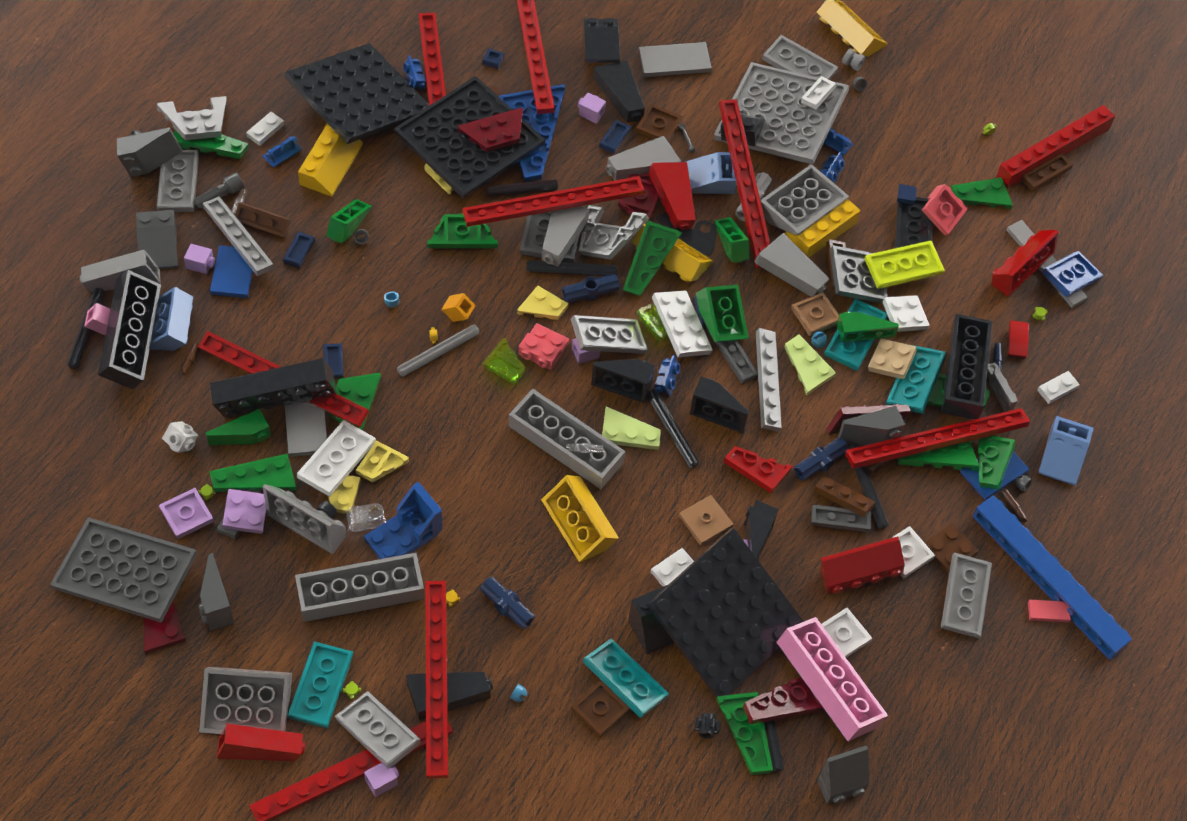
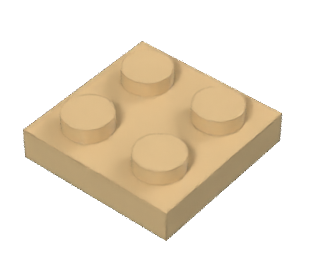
M880 339L868 365V370L905 379L917 352L916 346Z

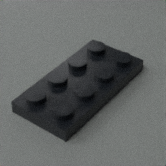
M916 197L914 205L897 202L894 249L932 241L933 222L922 211L929 201L927 198Z

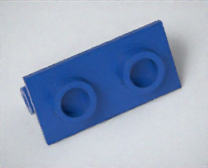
M408 55L406 62L403 64V70L407 75V82L414 89H424L427 83L424 74H422L421 63L418 59L411 60V56Z
M830 128L824 144L838 153L841 152L844 156L853 146V143L849 138L839 133L836 134V131Z
M289 136L282 144L275 146L271 150L268 149L267 153L262 157L274 168L301 151L302 148L297 144L298 139L295 136Z
M841 152L837 156H829L824 169L820 171L833 183L836 182L837 176L845 165Z
M672 355L671 359L666 358L662 361L659 375L664 376H657L654 385L658 393L666 391L668 397L671 396L672 390L675 388V380L680 372V364L674 355Z

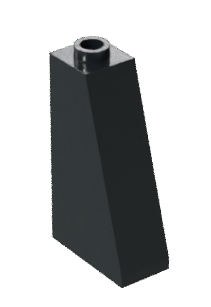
M628 61L595 66L594 81L625 121L641 120L644 116L645 107Z
M485 672L447 673V711L491 697L493 685L491 679L486 678ZM426 673L406 675V683L418 719H425Z

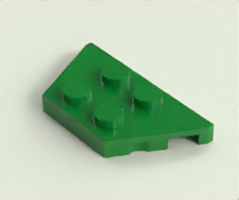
M444 214L440 224L435 228L432 238L427 241V248H498V241L494 239L490 228L486 224L466 227L463 214Z
M381 373L339 379L336 386V394L370 411L381 380ZM328 413V415L334 420H337L340 423L343 421L342 419ZM367 417L365 418L363 424H362L361 427L359 428V429H361L362 431H363V428H364V425H365V422H366Z

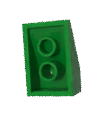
M738 285L706 287L696 293L699 312L714 342L749 339Z

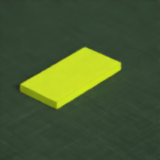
M932 241L866 255L864 258L877 289L933 277L945 272Z

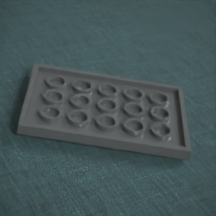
M88 517L50 586L52 589L162 623L198 553L195 549Z

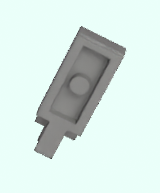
M988 364L987 377L990 380L988 383L1003 410L1005 412L1012 411L1018 402L1015 393L1012 392L997 364Z

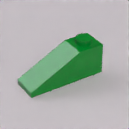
M355 199L330 217L326 236L335 242L343 243L352 236L372 206Z
M731 217L714 220V225L724 251L730 261L739 263L749 259L748 238Z
M844 312L839 314L837 321L841 343L896 337L899 328L898 323L860 312Z
M260 409L205 432L209 445L255 444L271 437L269 425Z

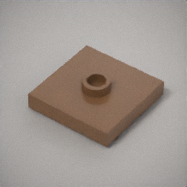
M824 292L791 306L792 311L809 336L837 325L839 314Z
M712 495L679 512L678 515L700 546L733 528L734 525Z

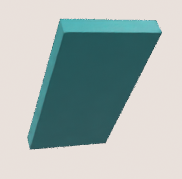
M856 298L848 310L851 313L860 312L884 320L888 316L886 312ZM837 329L824 352V356L858 371L875 339L841 343Z
M916 346L917 352L905 379L896 378L886 405H909L910 411L923 414L947 354L945 351Z
M612 638L584 657L582 661L640 718L669 696V693Z
M314 641L287 715L288 719L328 729L354 655L353 651Z

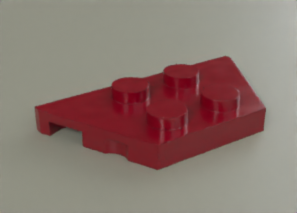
M523 108L459 125L458 131L469 136V140L474 144H478L485 152L520 143Z
M644 173L643 175L631 174L628 178L640 176L644 187V195L619 199L618 207L629 216H631L632 212L647 214L649 217L648 221H650L659 195L649 173Z

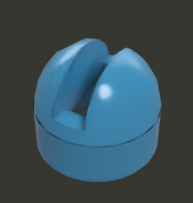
M388 292L384 295V302L387 307L394 308L399 304L398 293Z
M821 331L814 333L811 339L812 345L817 348L824 347L827 341L825 333Z
M518 684L510 699L516 702L524 701L525 699L521 695L527 696L526 689Z

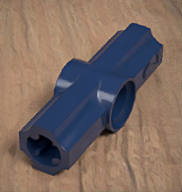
M615 274L600 278L587 277L583 282L562 287L563 298L567 303L581 299L595 300L598 295L619 290V280Z
M837 438L825 447L820 446L816 448L807 459L794 467L796 476L800 480L805 481L819 471L824 472L828 470L834 461L846 454V450L849 449L846 441Z
M493 576L488 577L483 582L480 591L494 603L495 608L500 614L508 616L522 630L532 624L535 615L521 603L520 598L515 592L504 588Z

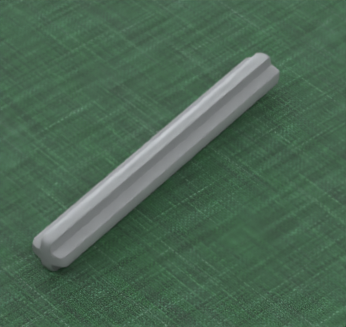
M473 324L398 366V373L404 377L479 334L478 327Z

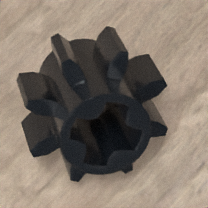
M703 713L700 718H696L694 731H699V736L702 738H714V734H719L721 721H716L714 714Z

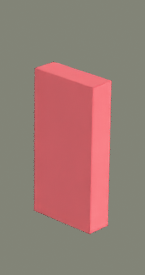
M1029 600V621L1070 622V614L1067 611L1069 606L1064 601Z

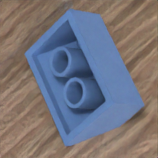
M177 287L159 296L150 350L175 351L187 343L190 315L193 309V296Z

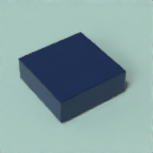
M488 48L482 64L499 69L505 53Z
M899 184L896 202L914 205L917 187Z

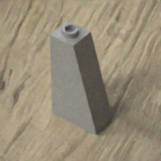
M662 136L608 157L606 170L614 180L628 178L631 174L643 175L644 173H649L652 163L681 162L666 138Z
M579 206L552 211L542 248V260L548 264L559 266L588 222L589 209Z
M784 233L761 251L754 261L760 267L811 297L827 289L826 284L829 278Z
M140 250L81 267L80 282L89 292H93L95 288H102L104 291L115 290L117 278L127 270H130L161 284L160 269L145 250Z

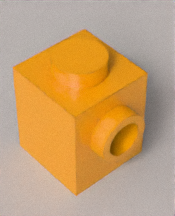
M464 293L449 296L441 310L453 322L468 319L476 305Z

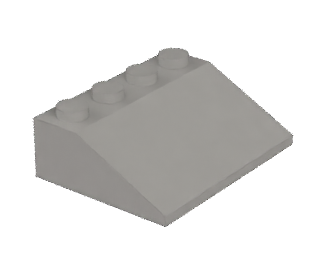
M811 164L761 200L764 218L769 224L795 235H800L848 200L849 196Z
M264 484L263 493L269 517L332 554L347 537L346 527L341 521L331 519L324 511L314 509L310 503L297 499L290 491L285 492L280 488Z
M220 667L205 668L199 732L221 734L227 723L285 731L291 694L292 673Z

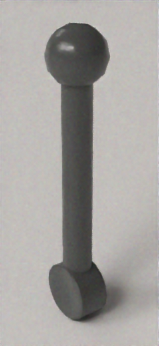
M680 124L679 130L684 134L689 146V152L693 153L695 152V147L692 146L686 133V125Z

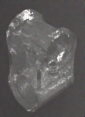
M378 503L353 506L346 510L348 529L351 532L377 528L386 522L384 509Z

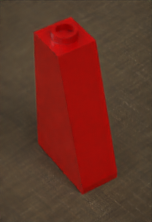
M687 162L652 163L649 169V176L674 229L687 230L692 228L696 219Z
M227 723L219 737L217 758L297 761L300 755L304 754L305 742H302L303 734Z

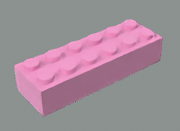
M815 617L785 630L777 644L846 740H853L877 729L888 716L818 619Z

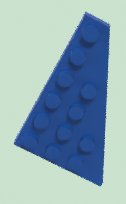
M564 84L550 86L554 113L537 114L533 90L499 96L512 110L522 107V119L545 139V144L518 162L525 182L542 179L565 93Z

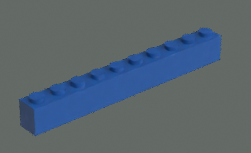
M993 495L976 507L972 517L1053 601H1064L1069 606L1067 611L1070 614V619L1109 660L1127 648L1132 641L1129 633L1122 629L1115 622L1114 617L1108 614L1101 607L1100 603L1087 593L1086 588L1080 585L1073 578L1072 574L1059 564L1058 559L1052 556L1045 549V546L1032 536L1030 530L1025 528L1018 521L1017 517L1005 508L1002 501Z

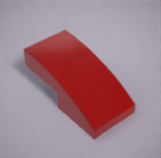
M1010 320L1007 356L1027 357L1029 323Z

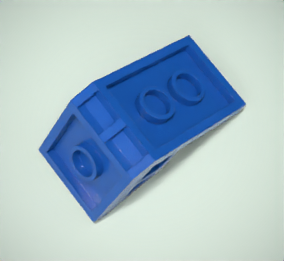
M417 482L411 486L396 507V516L366 534L364 540L379 559L410 554L440 533L442 530V510L423 486Z

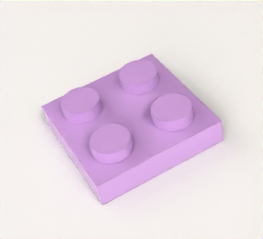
M196 488L159 505L177 540L214 522L212 515Z
M228 489L222 528L262 534L266 514L264 494Z

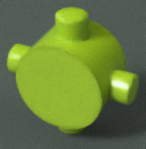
M987 124L983 128V134L992 135L996 131L997 125Z
M1035 307L1033 317L1044 321L1048 311L1043 307Z
M209 484L198 490V493L206 501L212 498L213 494H216Z
M350 681L346 688H343V693H346L350 699H354L358 692H361V688H358L354 681Z

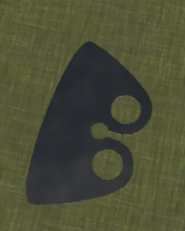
M667 212L656 217L660 225L674 229ZM702 220L695 225L694 229H674L682 232L679 237L680 240L703 254H711L716 239V227L712 222ZM708 224L711 227V231L703 233L700 231V226Z

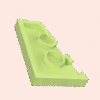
M800 335L785 343L784 348L792 365L797 370L800 382L802 381L805 387L806 395L835 377L836 372Z
M609 407L605 408L602 436L615 445L659 450L660 429Z

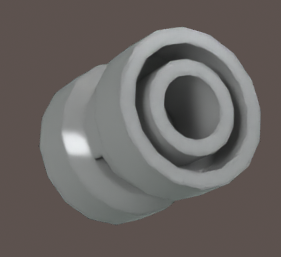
M850 48L845 53L842 63L846 66L850 65L853 70L858 71L866 57L862 54H857L855 50Z

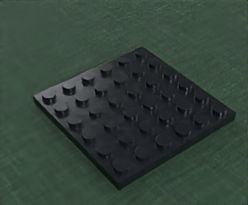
M370 43L285 72L284 76L346 144L400 125L429 106L428 102L412 86H409V83Z
M474 76L394 128V133L463 199L545 144V139L523 119L520 143L485 152L478 144L470 141V137L465 133H459V125L512 110L477 76Z
M730 528L646 604L716 698L717 696L730 695L780 648L777 641L785 630L804 622L735 528Z

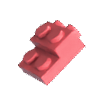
M945 184L936 186L927 198L929 201L922 209L944 235L951 232L967 211L962 200L957 198L951 188Z
M536 323L532 331L526 334L519 345L518 354L526 360L537 363L542 368L552 370L569 344V338Z

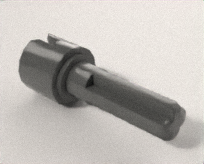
M235 172L225 177L222 184L195 198L194 201L198 208H202L204 202L216 197H222L227 193L233 195L245 186L238 173Z

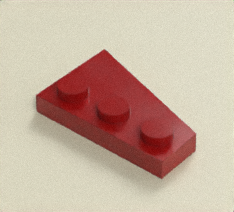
M737 446L725 456L723 461L769 493L775 490L793 467L789 464L785 466L776 463V460L772 458L767 460L758 457L757 453Z

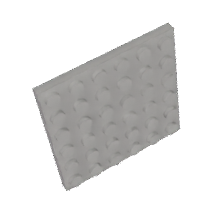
M751 62L732 100L737 99L740 114L765 119L756 146L748 145V148L814 164L849 91V85L835 82L836 88L817 109L801 103V98L819 78ZM721 120L714 133V140L727 143V141L721 140Z

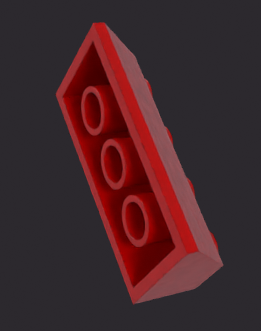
M1040 230L1035 235H1031L1024 246H1020L1012 257H1008L1000 268L994 270L991 285L1009 297L1055 253L1059 231Z
M893 537L821 558L820 574L827 594L832 592L833 594H838L846 588H859L867 582L876 583L888 576L893 578L901 575L904 572L905 563L899 537Z

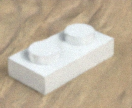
M821 76L803 95L801 103L817 109L836 88V83Z
M270 112L246 132L247 137L261 146L284 126V120Z
M1067 371L1039 386L1037 391L1050 404L1078 389L1080 384Z

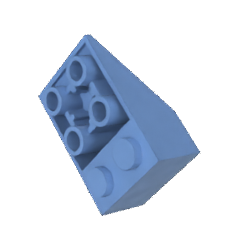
M717 152L686 161L692 193L735 194L737 183L730 152Z
M1056 416L1050 428L1038 474L1075 486L1090 444L1093 427Z

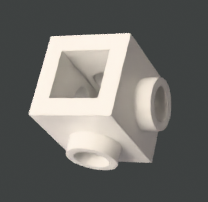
M183 421L173 422L168 426L162 439L170 445L173 451L180 453L190 451L195 446L198 434L193 431L190 425L185 424Z

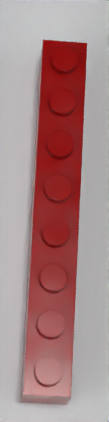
M1105 105L1100 106L1001 163L996 178L1001 177L1005 187L1008 189L1020 182L1022 175L1060 153L1063 155L1068 154L1109 130L1115 115Z

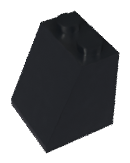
M666 586L631 601L628 622L646 655L675 643L646 606Z

